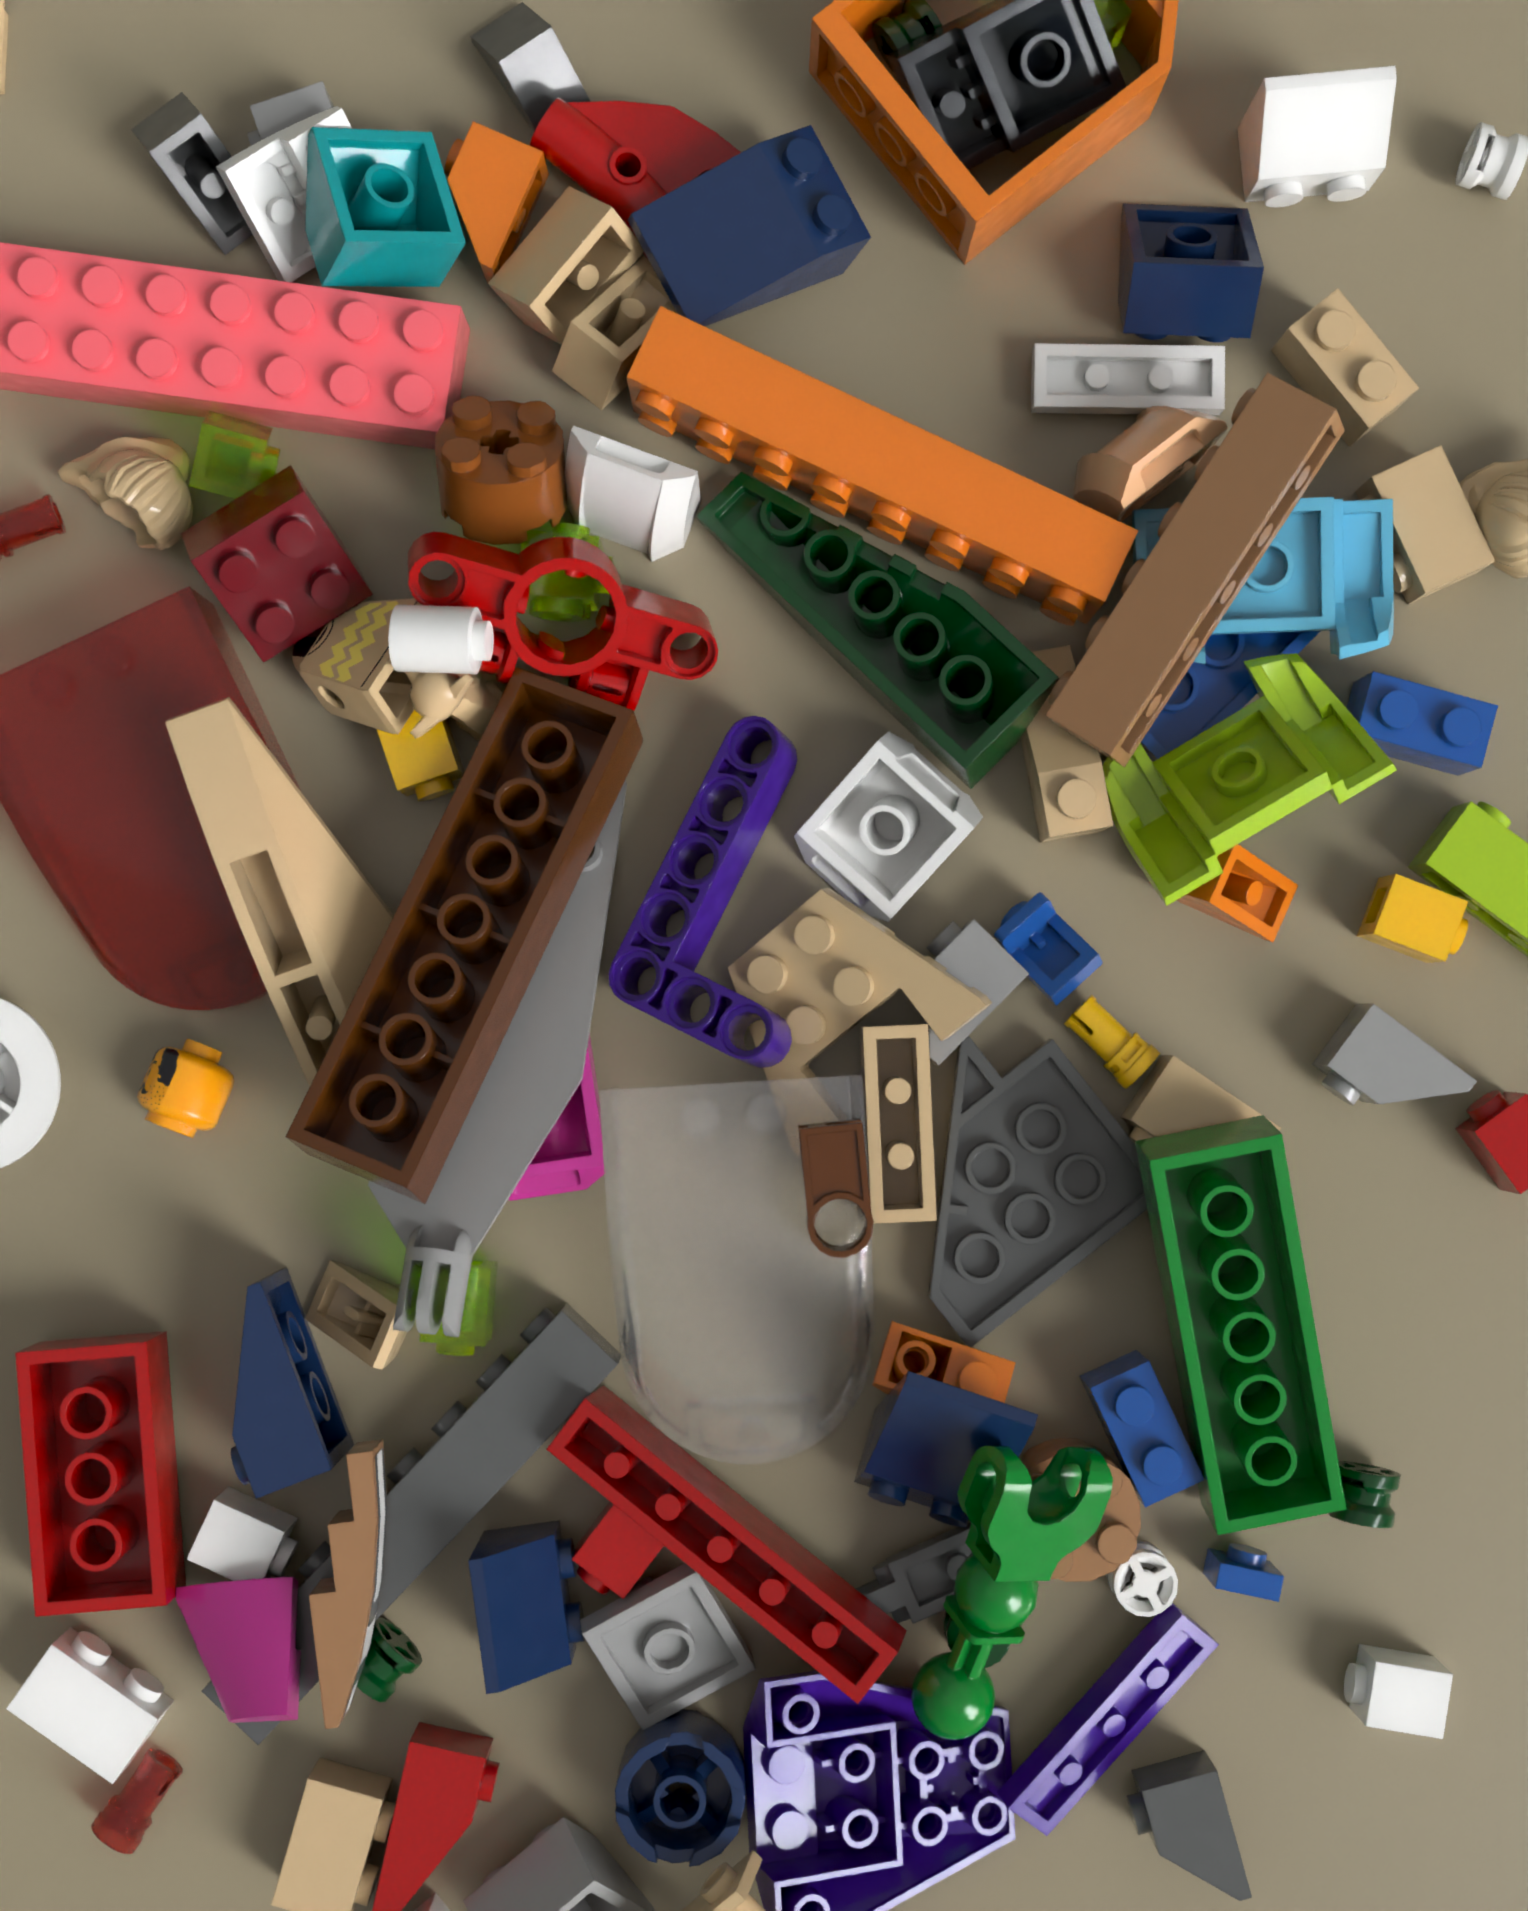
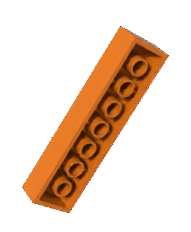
M662 306L659 307L626 376L633 411L640 414L638 421L651 431L666 437H672L674 431L697 441L695 448L705 456L723 464H729L731 459L734 458L755 468L752 473L753 476L762 483L781 491H786L789 485L812 495L810 503L823 512L839 518H844L846 512L870 522L867 529L875 536L897 545H901L904 539L927 549L925 557L934 564L954 572H958L961 566L984 576L982 584L993 592L1012 599H1016L1018 594L1021 593L1042 603L1039 609L1041 613L1065 625L1073 626L1076 620L1087 624L1105 603L1139 531Z

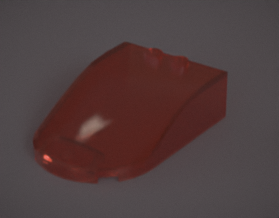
M190 586L0 675V801L28 852L93 954L117 981L139 996L168 1007L185 1010H220L247 1004L265 996L268 992L213 860L165 721L230 697L300 791L301 789L214 605Z

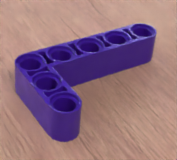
M750 716L734 723L727 732L611 963L608 975L609 985L614 995L623 1002L735 1059L752 1066L766 1068L781 1062L789 1052L792 1036L791 1029L786 1020L772 1010L694 972L795 771L798 761L796 748L786 735L766 718ZM772 740V748L767 758L760 763L751 764V755L755 747L763 741ZM736 797H743V806L737 817L723 822L722 814L727 803ZM713 853L714 863L711 871L703 878L695 879L694 869L696 863L704 855ZM678 910H684L685 921L683 927L677 934L668 937L666 934L668 919ZM654 966L656 971L654 985L648 992L640 995L638 992L639 977L644 970ZM708 993L710 997L708 1013L698 1022H693L690 1013L692 1003L701 994ZM763 1020L766 1029L764 1040L753 1050H747L744 1043L747 1028L755 1021Z

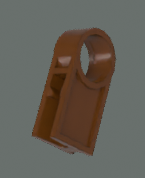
M861 1119L798 1125L807 1211L806 1225L810 1239L819 1251L830 1257L846 1258L856 1255L867 1246L873 1235L874 1225L870 1205L863 1123ZM835 1199H847L856 1203L865 1216L864 1228L859 1237L853 1242L842 1246L831 1245L825 1242L818 1235L814 1227L820 1208L827 1202Z

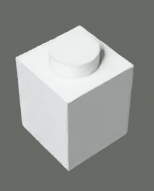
M227 1487L213 1500L187 1560L233 1581L270 1578L272 1574L280 1578L284 1575L298 1546V1541L289 1538L298 1518L238 1490Z
M1359 1644L1356 1663H1349L1346 1669L1344 1696L1345 1700L1350 1703V1709L1367 1727L1443 1739L1453 1674L1434 1656Z

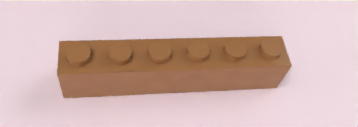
M1268 372L1257 389L1250 388L1242 395L1232 414L1231 423L1233 426L1219 447L1213 445L1203 455L1194 475V479L1197 482L1183 503L1176 502L1167 511L1158 529V537L1160 539L1146 560L1139 559L1130 568L1122 583L1121 592L1123 596L1110 616L1103 615L1093 625L1085 642L1087 652L1074 672H1065L1051 691L1049 704L1052 706L1045 716L1061 729L1123 767L1126 766L1345 431L1336 408Z

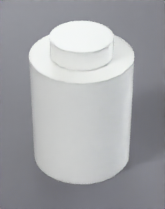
M396 605L392 611L389 623L388 643L391 664L397 672L477 674L482 661H490L492 658L494 647L491 621H483L478 607Z

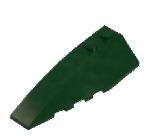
M740 472L697 515L701 524L788 614L970 789L1017 744L1059 680V677L964 590L949 582L943 584L917 570V566L896 554L893 556L863 541L861 535L842 525L837 527L811 513L809 507L743 472Z

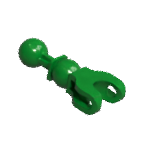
M983 1446L972 1456L957 1493L960 1507L971 1523L965 1543L972 1552L957 1570L954 1595L946 1596L943 1603L944 1609L960 1630L951 1652L941 1653L928 1659L915 1675L911 1689L914 1712L921 1724L934 1735L950 1740L964 1739L974 1735L985 1726L992 1715L995 1704L994 1685L989 1673L984 1668L993 1645L1019 1644L1022 1642L1025 1632L1021 1625L1036 1608L1039 1587L1037 1581H1050L1058 1562L1065 1555L1083 1545L1099 1527L1111 1495L1113 1477L1106 1460L1095 1448L1065 1447L1059 1449L1044 1473L1033 1481L1026 1466L1009 1446ZM1080 1481H1081L1080 1491H1079V1493L1077 1494V1496L1075 1497L1076 1492H1077L1078 1487H1079V1484H1080Z

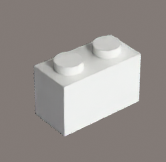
M70 1627L51 1644L6 1709L113 1784L132 1762L174 1700L163 1692L164 1687L155 1676L139 1668L131 1670L111 1656L112 1651L101 1638L90 1632H77Z

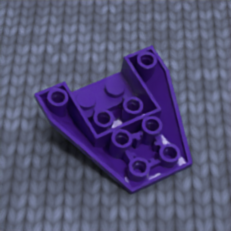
M817 1670L759 1679L743 1725L749 1853L754 1850L763 1859L755 1877L763 1908L766 1911H888L1015 1840L1014 1812L1006 1806L997 1793L1012 1776L1009 1710L994 1705L991 1717L980 1731L964 1739L950 1740L934 1735L921 1724L912 1706V1688L876 1681L859 1704H857Z

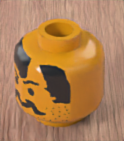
M186 1039L182 1050L174 1047L158 1049L137 1096L140 1105L148 1110L144 1120L190 1138H194L197 1130L208 1131L215 1128L235 1081L233 1074L218 1064L223 1053L191 1039Z

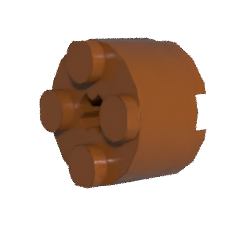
M467 396L456 401L452 406L453 415L444 420L435 435V456L441 514L446 519L449 516L450 519L462 525L463 536L492 545L520 544L528 541V530L541 527L548 521L552 528L559 524L567 509L563 430L556 422L555 410L542 401L526 403L510 400L488 401L480 396Z

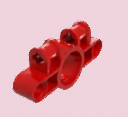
M433 531L417 538L408 551V585L412 596L419 604L478 607L483 621H491L494 633L493 654L490 661H482L480 671L494 674L496 681L499 683L508 684L518 657H520L526 664L543 673L555 676H569L567 685L569 687L635 711L649 670L678 679L693 680L706 675L717 662L718 646L708 617L700 608L686 602L621 584L617 569L609 557L599 548L584 540L573 537L546 538L529 545L517 554L449 533ZM435 560L445 561L455 569L453 574L442 580H431L425 577L420 570L428 562ZM559 570H564L565 575L576 578H583L589 575L598 580L610 594L609 606L602 605L596 616L597 627L585 636L569 641H560L555 636L543 631H539L537 635L529 631L517 616V612L525 613L530 585L542 575ZM689 632L701 636L698 643L690 649L678 650L671 647L674 639L681 634Z

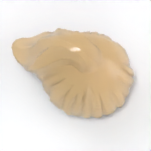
M156 437L116 438L102 444L86 455L65 463L58 470V474L63 482L85 490L89 497L102 507L105 514L117 520L125 527L134 530L136 533V543L140 548H156L159 550L170 548L182 538L181 533L190 526L193 504L186 484L189 474V457L180 445L170 439Z
M1528 459L1494 462L1468 474L1459 484L1495 559V562L1492 564L1495 568L1515 579L1528 577Z

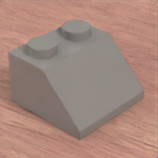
M564 1817L557 1823L542 1829L526 1849L505 1866L492 1871L485 1878L483 1884L463 1900L468 1911H655L652 1904L597 1837Z

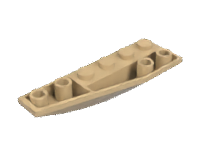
M227 697L169 718L165 721L203 833L236 919L310 1087L392 921L393 914L231 698Z

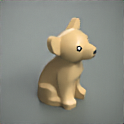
M480 670L477 674L405 672L412 683L409 694L414 710L422 716L410 734L415 739L419 738L436 724L450 716L456 720L457 725L461 729L468 732L476 740H480L507 684L497 682L495 675Z

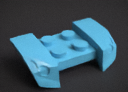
M1334 497L1300 498L1211 635L1329 631L1331 654L1337 655L1339 659L1359 655L1389 645L1393 637L1394 628L1393 499L1343 501V499H1334ZM1170 508L1132 511V528L1139 530L1133 542V565L1139 559L1146 560L1160 539L1158 537L1160 523ZM1205 645L1194 662L1206 664Z

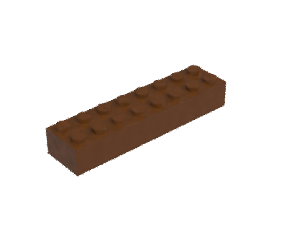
M515 668L285 1136L307 1155L426 1204L644 741L634 710L521 668Z

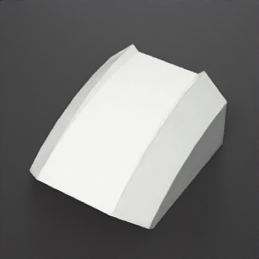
M573 426L571 429L565 464L567 507L580 535L592 533L646 553L651 562L684 548L701 502L698 471Z
M887 732L872 746L794 835V838L805 863L841 896L871 917L889 922L977 826L983 816L971 797L961 791L919 753L912 743L891 732Z

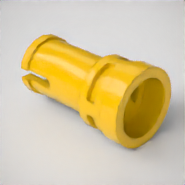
M1090 995L1083 1002V1005H1080L1064 1022L1067 1028H1070L1105 1061L1103 1067L1112 1073L1116 1081L1124 1089L1133 1084L1160 1055V1052L1152 1044H1148L1141 1039L1137 1032L1131 1034L1096 1001L1093 995Z

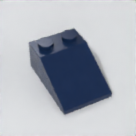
M811 125L750 147L635 211L627 220L677 314L703 326L711 325L843 274L871 238Z
M287 1268L276 1271L247 1286L232 1433L236 1446L231 1448V1459L237 1477L244 1485L250 1483L256 1499L331 1470L354 1446Z
M908 1371L875 1408L854 1482L868 1486L867 1495L877 1501L902 1507L905 1506L906 1500L930 1507L929 1516L937 1521L952 1526L966 1527L969 1519L960 1507L957 1493L972 1456L983 1446H1009L1019 1458L1035 1428L1038 1414Z

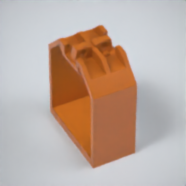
M834 0L816 14L811 21L809 73L965 265L1150 118L1172 66L1179 0H1093L1101 21L1117 41L1121 40L1142 66L1141 75L990 195L984 191L866 44L873 37L872 24L882 17H896L902 13L903 4L908 0Z

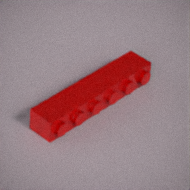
M601 1386L581 1402L546 1449L857 1704H859L898 1654L907 1632L905 1628L606 1386Z

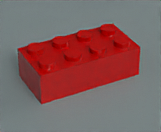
M167 1331L43 1341L16 1352L35 1617L167 1606L176 1597V1588L186 1586Z

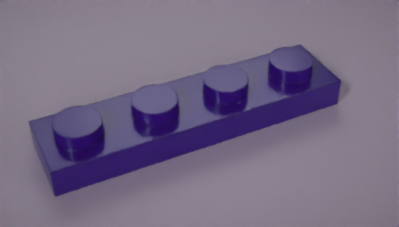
M1172 1603L1165 1611L1157 1614L997 1791L998 1795L1011 1811L1048 1836L1219 1644L1205 1629Z

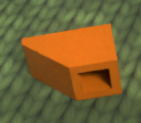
M892 1321L888 1328L872 1386L888 1395L902 1377L910 1371L1005 1403L1016 1362Z

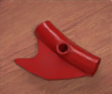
M560 97L545 112L529 145L543 151L547 161L568 176L589 196L612 206L632 232L633 230L627 221L632 213L741 153L718 133L673 106L627 101L566 102Z

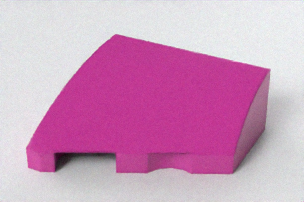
M294 1577L224 1581L176 1588L177 1604L213 1683L226 1717L231 1723L298 1720L301 1651L295 1648L298 1580Z

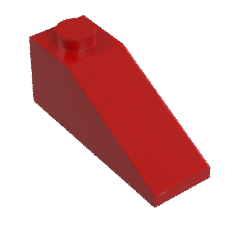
M423 1722L418 1723L409 1741L372 1911H402L470 1826L479 1801L491 1803L500 1767V1762L489 1760L493 1738Z

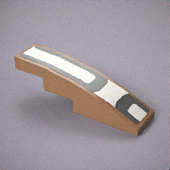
M384 1439L357 1442L346 1454L353 1509L339 1510L328 1523L334 1577L321 1579L309 1594L325 1729L338 1728L348 1712L371 1644L383 1580L388 1507Z

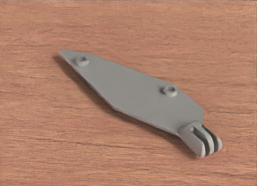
M626 779L593 847L594 854L587 860L426 1204L369 1181L368 1183L370 1190L406 1248L393 1330L409 1332L414 1325L416 1316V1327L419 1333L435 1335L442 1322L445 1336H460L472 1257L583 1080L626 797Z

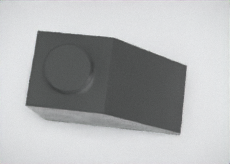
M183 92L179 93L131 129L224 255L253 235L216 166L232 156L200 111Z
M1202 1750L1131 1770L1137 1793L1127 1795V1801L1137 1834L1149 1833L1160 1856L1239 1901L1252 1898L1219 1775L1206 1751Z

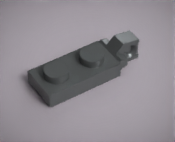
M967 1523L966 1527H957L886 1558V1562L873 1567L877 1579L856 1588V1590L886 1614L891 1612L893 1619L897 1623L911 1619L914 1624L944 1611L943 1603L946 1596L954 1595L957 1570L972 1552L965 1543L971 1523Z

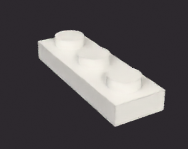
M1035 343L1032 349L1031 413L1140 414L1143 409L1152 406H1168L1209 415H1220L1225 409V346Z

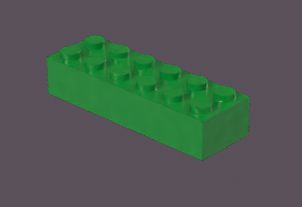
M1264 1115L1135 1141L1191 1450L1204 1478L1203 1481L1198 1483L1201 1505L1216 1534L1222 1535L1347 1510L1282 1133Z

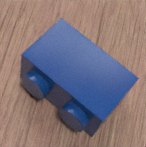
M1373 671L1353 682L1346 708L1388 757L1459 776L1482 768L1498 705Z
M1134 1350L1079 1376L1121 1468L1130 1479L1137 1497L1144 1507H1148L1204 1480L1149 1360L1139 1351Z

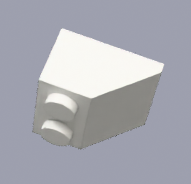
M1395 66L1264 78L1237 128L1245 202L1264 200L1265 205L1268 207H1285L1300 202L1306 196L1327 195L1328 200L1341 202L1359 198L1366 191H1369L1386 168L1397 80Z

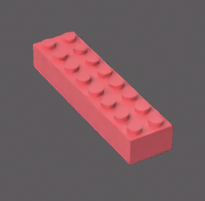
M0 242L1 390L435 449L436 433L444 420L453 415L452 406L461 398L470 327L461 306Z

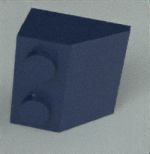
M1123 203L1118 306L1123 333H1132L1140 338L1149 340L1162 339L1168 335L1197 336L1208 342H1224L1230 338H1251L1264 265L1248 208Z
M560 1520L485 1530L468 1560L486 1694L502 1692L571 1665L576 1650V1643L585 1641L580 1620L584 1618L581 1602H570L567 1578L577 1576V1565L572 1560L575 1551L572 1538L562 1539Z

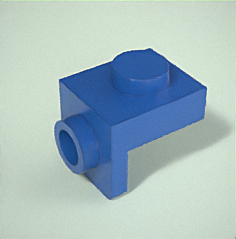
M1042 892L1037 893L1029 901H1022L1013 906L1003 917L1000 928L994 934L998 943L1029 973L1027 978L1056 1006L1103 964L1100 955L1056 913L1051 901Z

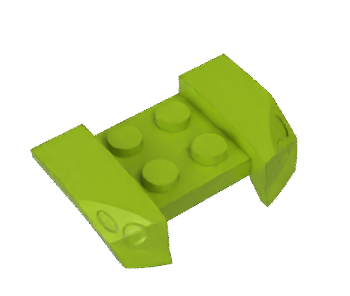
M1297 653L1272 655L1243 661L1259 695V699L1152 762L1140 743L1125 767L1108 757L1103 763L1112 820L1129 852L1166 906L1224 873L1217 859L1218 855L1328 791L1337 803L1341 804L1397 771L1393 762Z

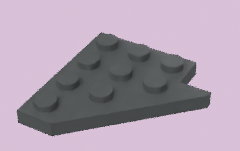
M970 1036L958 1046L928 1296L968 1347H973L1147 1210L1136 1145L1053 1039H1048L1002 1076L998 1074Z

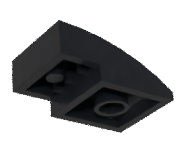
M994 0L887 54L900 87L968 170L1005 150L1015 152L1109 101L1126 87L1093 0Z

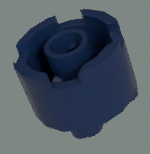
M682 1709L645 1730L640 1728L627 1743L619 1766L615 1786L616 1821L627 1843L648 1861L657 1863V1860L661 1859L670 1863L689 1862V1867L699 1866L720 1855L738 1834L745 1807L746 1780L744 1758L732 1735L713 1719L704 1717L697 1710ZM680 1782L681 1784L685 1782L693 1788L692 1792L688 1794L681 1787L673 1792L669 1790L670 1784Z

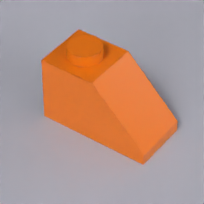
M473 121L465 140L458 138L453 143L446 159L444 173L448 176L447 181L488 283L516 250L549 173L543 151Z
M1237 844L1217 856L1224 873L1179 898L1177 901L1273 943L1298 885Z

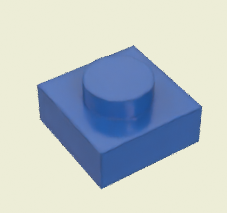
M1230 1543L1227 1552L1211 1548L1207 1549L1203 1574L1216 1589L1279 1602L1284 1580L1283 1574L1270 1561L1266 1560L1267 1553L1260 1549L1236 1543Z

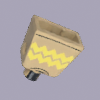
M415 598L360 602L328 622L319 637L306 636L296 642L292 653L293 664L328 712L390 734L398 735L414 711V707L409 697L412 683L405 672L395 671L391 664L388 643L389 623L392 611L396 605L421 604Z

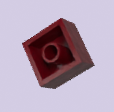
M291 465L181 533L191 563L263 663L373 595L360 568Z

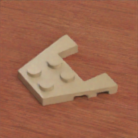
M830 888L820 889L728 967L736 993L779 1014L786 1020L791 1029L792 1042L788 1054L781 1062L763 1069L790 1145L797 1156L801 1154L798 1125L847 1119L846 1115L809 1068V1064L902 989L941 1041L951 1037L992 1004L987 995L975 987L970 988L946 972V967L930 956H923L894 936L895 933ZM757 1020L749 1026L756 1047L761 1044L765 1037L766 1029L763 1020Z

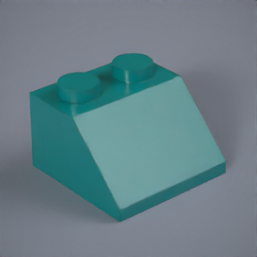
M311 128L308 134L305 231L321 286L440 287L466 242L432 132Z

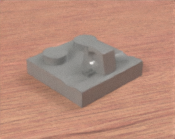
M686 1563L656 1579L648 1576L635 1583L624 1599L619 1598L580 1620L582 1635L642 1730L651 1727L756 1669L750 1650L707 1580Z

